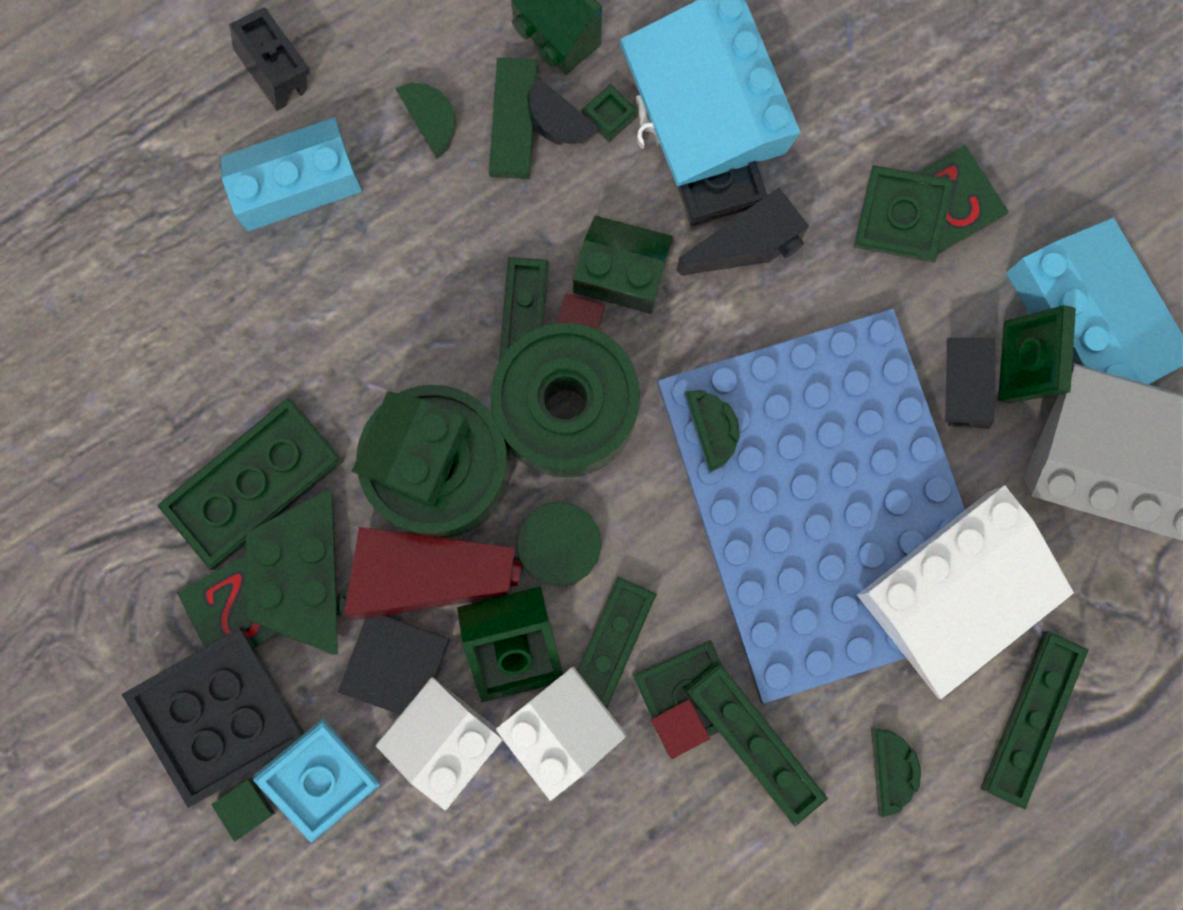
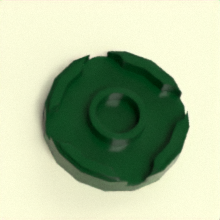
M565 502L544 504L531 512L521 525L517 540L519 559L527 572L541 583L556 587L575 584L588 576L598 562L602 545L599 528L591 515L577 505Z

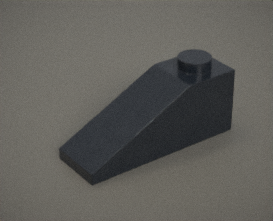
M777 188L679 257L676 270L681 276L767 263L781 254L784 258H788L804 245L802 239L809 225L783 191Z

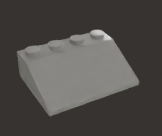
M1072 363L1071 392L1058 395L1023 474L1030 495L1183 541V395Z

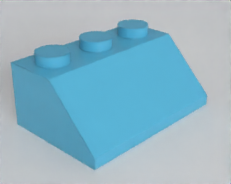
M335 117L221 156V178L234 216L247 232L362 192Z

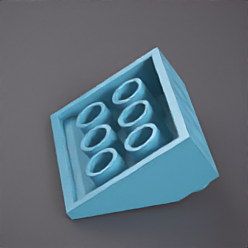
M697 0L620 40V46L650 121L653 123L654 131L677 187L728 172L732 168L738 169L748 166V163L752 161L758 163L784 155L800 135V129L746 0Z
M1114 218L1062 238L1022 258L1006 272L1029 314L1062 305L1076 308L1072 363L1148 385L1183 366V334Z

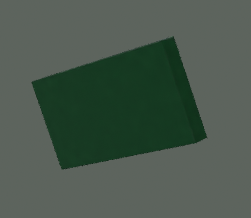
M288 397L157 506L210 570H215L246 544L247 532L282 514L344 461L292 399Z

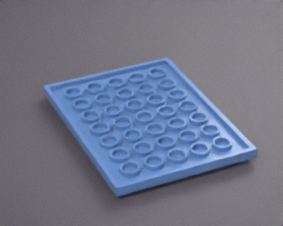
M894 309L658 380L657 385L760 702L764 704L905 659L904 654L859 599L857 594L962 513L965 508ZM703 390L708 394L717 396L731 406L738 419L740 437L735 453L723 467L710 474L708 473L684 397L685 391Z

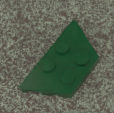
M325 490L246 533L247 617L249 621L274 630L291 639L322 650L327 654L339 655L332 490Z

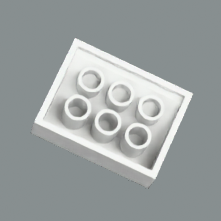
M1004 485L987 492L858 593L857 596L937 698L942 699L1074 594L1034 520Z

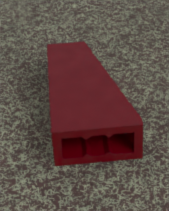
M359 527L344 614L348 619L358 620L483 601L507 595L509 593V586L518 587L521 561L513 560L515 548Z

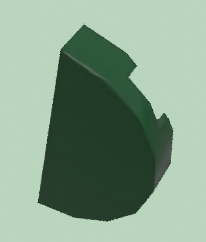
M409 83L396 87L398 96L436 159L449 149L450 142L455 134L456 118L450 101L440 90L427 84Z
M703 390L685 391L684 397L708 473L710 474L723 467L735 453L740 437L738 419L731 406L717 396L708 394Z
M871 727L878 815L885 817L903 810L902 808L911 801L914 793L919 790L921 767L917 753L908 745L905 739L890 730Z

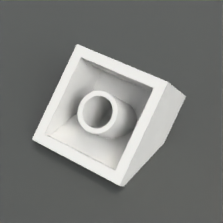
M574 666L495 729L550 801L587 773L627 736Z
M431 676L377 742L376 747L414 787L446 811L503 739L495 730L496 727Z

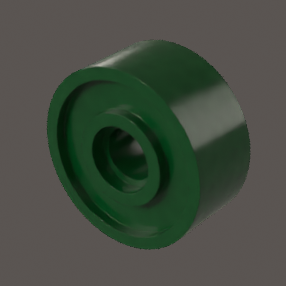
M576 323L549 324L536 328L520 337L502 356L495 370L491 385L493 416L508 449L527 467L553 477L573 478L584 476L608 465L627 445L634 430L639 409L640 389L633 364L625 351L612 338L601 331ZM564 390L576 392L584 399L586 406L574 418H557L546 408L549 399L555 393Z
M423 385L399 392V394L426 400L464 416L469 424V428L455 458L454 468L447 476L434 507L358 475L361 488L367 500L386 520L411 534L452 538L472 531L495 512L503 500L509 484L510 455L494 416L475 397L453 387ZM381 405L370 416L363 428L358 442L356 460Z

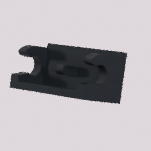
M265 7L229 24L233 50L276 111L287 105L288 98L286 95L295 88L300 96L306 92V75L310 74V69Z
M947 338L945 422H948V426L990 429L992 426L995 403L996 338Z

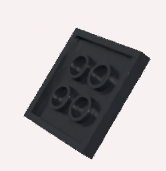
M243 626L122 694L188 808L272 761L305 733Z

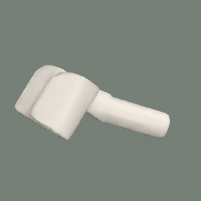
M638 95L636 103L640 117V128L637 134V143L640 148L644 149L642 135L646 132H651L656 136L642 98ZM656 136V143H657V146H659L660 143H659L658 138H657V136Z

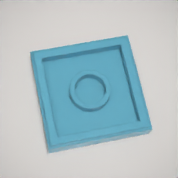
M324 718L258 771L253 778V781L310 843L315 841L380 786L379 779Z

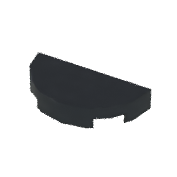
M536 77L527 95L528 109L532 117L531 123L542 137L557 145H562L563 143L583 144L600 130L599 126Z

